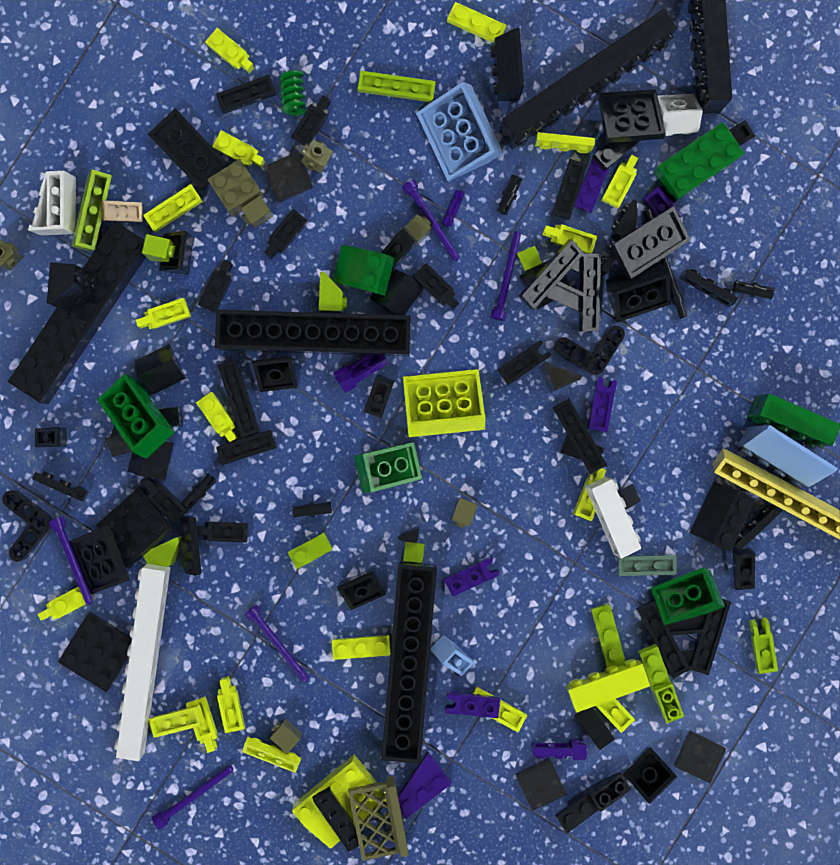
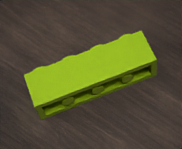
M94 169L88 172L72 247L89 252L95 251L102 221L101 201H106L112 175Z

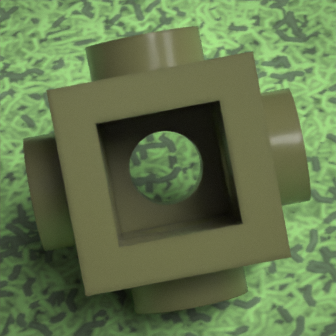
M313 139L310 145L306 144L301 154L304 157L301 162L308 169L315 170L321 174L333 151L327 148L324 143Z
M1 239L0 268L3 267L11 271L23 256L17 251L18 247L9 241L7 243Z

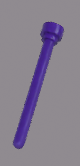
M414 179L410 180L402 186L403 191L409 197L412 196L423 215L430 221L432 229L454 261H458L460 258L418 193V184Z
M515 231L513 234L498 303L491 312L490 318L494 320L505 321L507 313L504 306L521 237L519 231Z
M63 516L48 522L51 530L58 534L85 603L91 605L93 603L92 596L64 530L66 528V521Z
M257 605L253 606L244 614L246 618L252 622L255 621L303 682H307L309 680L308 675L262 619L259 607Z
M227 766L166 812L159 811L152 816L155 827L161 830L168 825L173 815L231 774L233 767Z

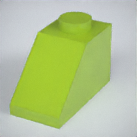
M146 234L142 254L150 261L169 262L170 257H173L175 252L173 242L170 239Z
M320 272V313H344V309H347V297H344L341 289L325 272Z
M322 533L288 551V554L295 568L298 569L333 550L325 533Z
M181 536L152 548L144 555L146 563L164 567L173 565L181 547Z

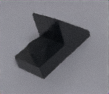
M63 427L35 428V448L67 447V429Z

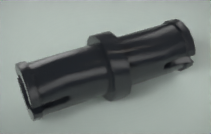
M511 175L506 190L502 192L503 197L496 210L497 212L508 215L513 200L517 198L516 193L523 180L522 178Z
M735 280L733 285V292L748 294L749 297L753 298L757 296L772 300L775 293L773 292L775 291L774 287L758 285L757 282L747 283Z
M207 473L198 485L192 487L193 490L182 500V503L186 507L188 506L189 509H192L201 497L204 498L206 496V492L211 486L217 482L215 477Z
M331 501L315 504L314 502H309V504L297 506L292 505L293 517H315V515L332 514Z

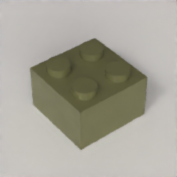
M241 159L208 179L232 217L242 212L241 208L258 196L264 198V195Z

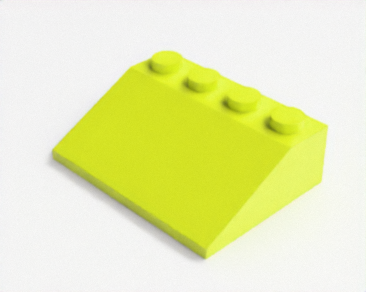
M478 369L403 377L409 437L485 430L486 418Z
M354 754L294 803L292 812L304 827L331 849L340 842V839L313 802L312 796L330 786L354 822L348 789L377 783V781ZM383 789L375 790L373 795L381 799L385 792ZM362 793L354 794V799L362 802L366 797ZM369 798L365 805L373 809L377 802ZM363 809L358 813V816L364 820L369 815Z

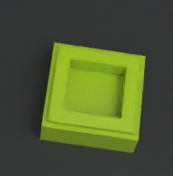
M535 246L517 253L524 272L542 264Z
M405 541L403 561L422 563L424 543Z

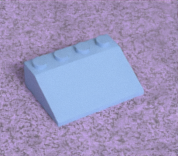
M461 82L416 113L447 181H451L488 164L503 154L475 91L470 84Z
M770 425L748 427L737 445L742 449L741 452L748 457L754 456L758 459L757 462L760 465L773 468V472L782 478L787 477L790 479V483L798 488L810 487L835 473L838 469Z

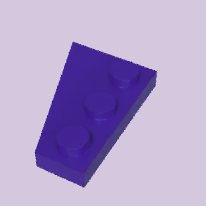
M429 751L398 795L401 814L405 819L452 784L449 777Z

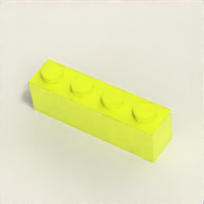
M630 659L625 661L624 665L619 667L616 665L606 668L605 672L591 673L588 675V678L582 680L574 679L565 686L573 708L577 713L650 687V683L643 664L639 660Z

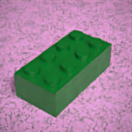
M722 122L657 166L654 174L673 202L676 203L738 161L745 153L724 122Z
M123 374L97 399L131 451L147 459L175 433L141 384L127 374Z
M769 393L755 396L746 416L751 418V422L757 425H770L778 431L786 433L792 440L798 441L800 439L805 442L804 445L814 449L816 447L824 449V447L833 446L840 430L839 423Z

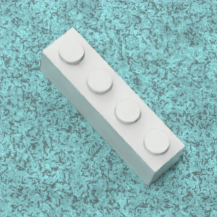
M603 477L585 486L613 554L622 559L640 550V537L633 530V520L625 511L626 504L617 492L619 487L616 481Z

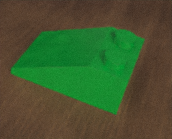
M341 245L333 282L385 296L395 258L366 249Z
M414 442L354 455L362 493L375 492L422 479Z
M705 567L651 588L664 625L708 614L725 607L711 570Z

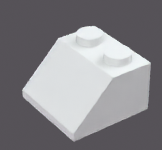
M694 94L657 96L666 136L679 133L689 135L699 132L703 110Z

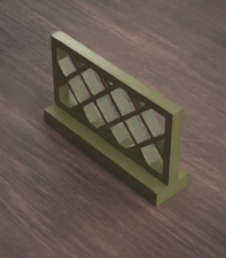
M394 776L386 777L387 781L348 789L362 861L398 853L401 854V857L409 856ZM384 788L385 793L381 799L373 795L375 790ZM362 793L366 797L362 802L354 799V794ZM369 798L377 802L373 809L365 805ZM381 805L388 809L384 816L376 812ZM361 809L369 813L365 820L358 816ZM372 816L380 819L377 826L369 823ZM384 822L391 826L388 833L380 829ZM365 826L373 830L369 837L361 833ZM376 833L384 837L380 843L372 840ZM387 840L395 843L393 848H386L383 845ZM368 844L376 847L373 852L365 853V848Z

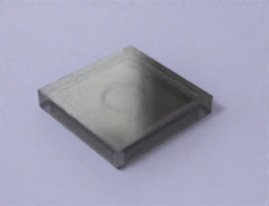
M298 151L263 166L279 203L314 188L304 164L301 162Z
M690 730L674 766L703 781L711 783L726 748Z
M550 757L515 774L532 811L567 795Z

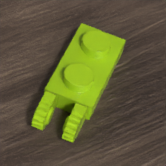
M766 617L761 618V626L764 633H759L757 622L755 619H751L749 625L752 633L751 640L756 671L758 674L777 672V659L769 621Z

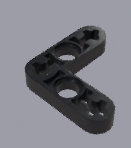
M620 326L609 328L593 354L566 337H561L555 342L554 350L557 354L590 375H598L603 372L621 344L625 332ZM611 331H619V338H615L612 343L605 341L606 339L608 341L611 340L613 336ZM566 342L568 349H572V346L575 347L570 357L567 355L569 353L568 350H559L560 345L558 343ZM603 345L610 348L608 356H604L600 352V348ZM577 351H581L584 354V359L581 362L574 359V354ZM599 358L605 360V362H599V370L592 371L591 363H596Z
M11 490L4 493L2 497L3 504L29 524L9 550L10 558L13 561L19 562L26 560L50 530L48 522L53 519L21 492ZM15 495L14 499H15L18 503H16V502H10V501H11L10 496ZM26 505L32 508L30 516L25 515L23 512ZM45 518L44 522L46 525L40 526L41 521L39 519ZM29 532L34 533L36 536L33 543L27 540ZM23 548L21 551L22 555L17 556L18 552L16 550Z

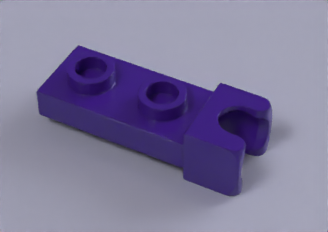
M366 355L346 368L344 366L333 373V376L342 387L344 393H347L357 387L356 384L389 363L384 355Z
M596 378L587 429L608 432L617 380L610 381L609 386L606 388L603 386V378Z
M487 557L445 578L444 581L452 597L499 576L500 572L498 569L491 571L487 568L493 562V557Z
M453 690L447 691V698L455 701L454 704L445 705V712L447 714H464L498 719L500 697L461 693L460 691Z
M570 739V743L531 742V752L533 756L539 759H546L548 756H555L558 759H566L567 756H571L573 760L587 759V745L584 744L583 739Z

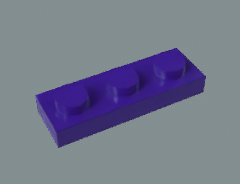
M592 159L577 196L575 208L592 213L609 168L604 172Z

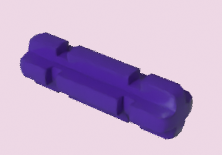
M455 190L453 199H451L446 215L443 218V225L452 226L453 218L456 217L461 205L460 201L464 197L463 191Z

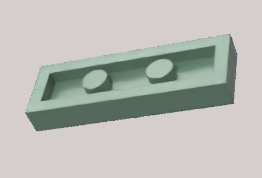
M633 555L622 559L617 557L618 576L677 575L676 555Z

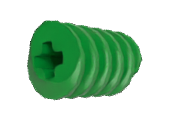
M287 71L280 75L282 111L292 116H301L306 113L305 109H301L305 107V102L301 101L305 99V95L301 94L305 91V88L301 86L304 84V80L300 79L304 77V73L301 71Z

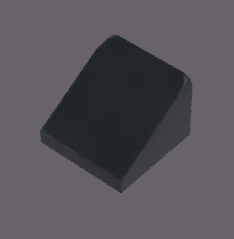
M120 434L105 438L113 457L132 452Z
M633 484L617 491L626 504L625 510L641 501Z
M419 527L399 534L398 539L416 543Z

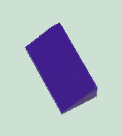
M661 185L643 198L656 216L672 206L675 207L680 218L683 216Z

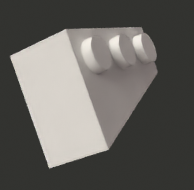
M65 171L46 172L39 192V196H41L39 204L34 209L35 217L32 225H29L28 231L41 236L74 234L76 227V177Z

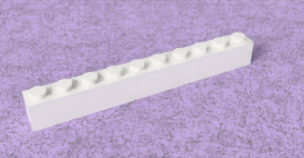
M147 564L138 573L140 585L135 594L137 607L134 608L132 615L135 621L130 631L132 643L127 652V656L130 658L125 668L127 680L122 689V694L125 695L124 701L120 705L122 717L117 726L119 738H117L114 747L117 750L116 758L140 761L145 754L149 727L148 719H150L171 567Z

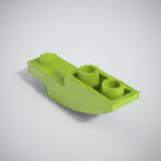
M653 644L638 650L651 691L666 724L684 717L658 646Z

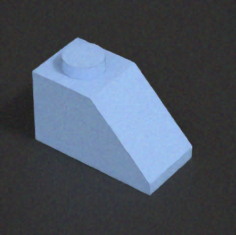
M444 635L430 649L443 665L460 676L474 664V661Z

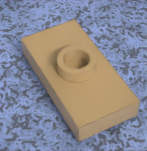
M101 201L102 221L143 222L141 202Z

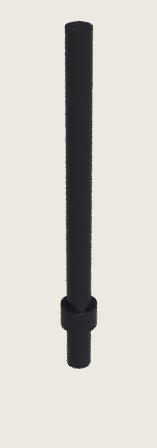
M651 209L644 211L647 221L654 217ZM665 256L660 262L670 274L671 301L673 306H676L679 318L683 319L687 317L683 305L684 299L682 294L680 295L668 258Z

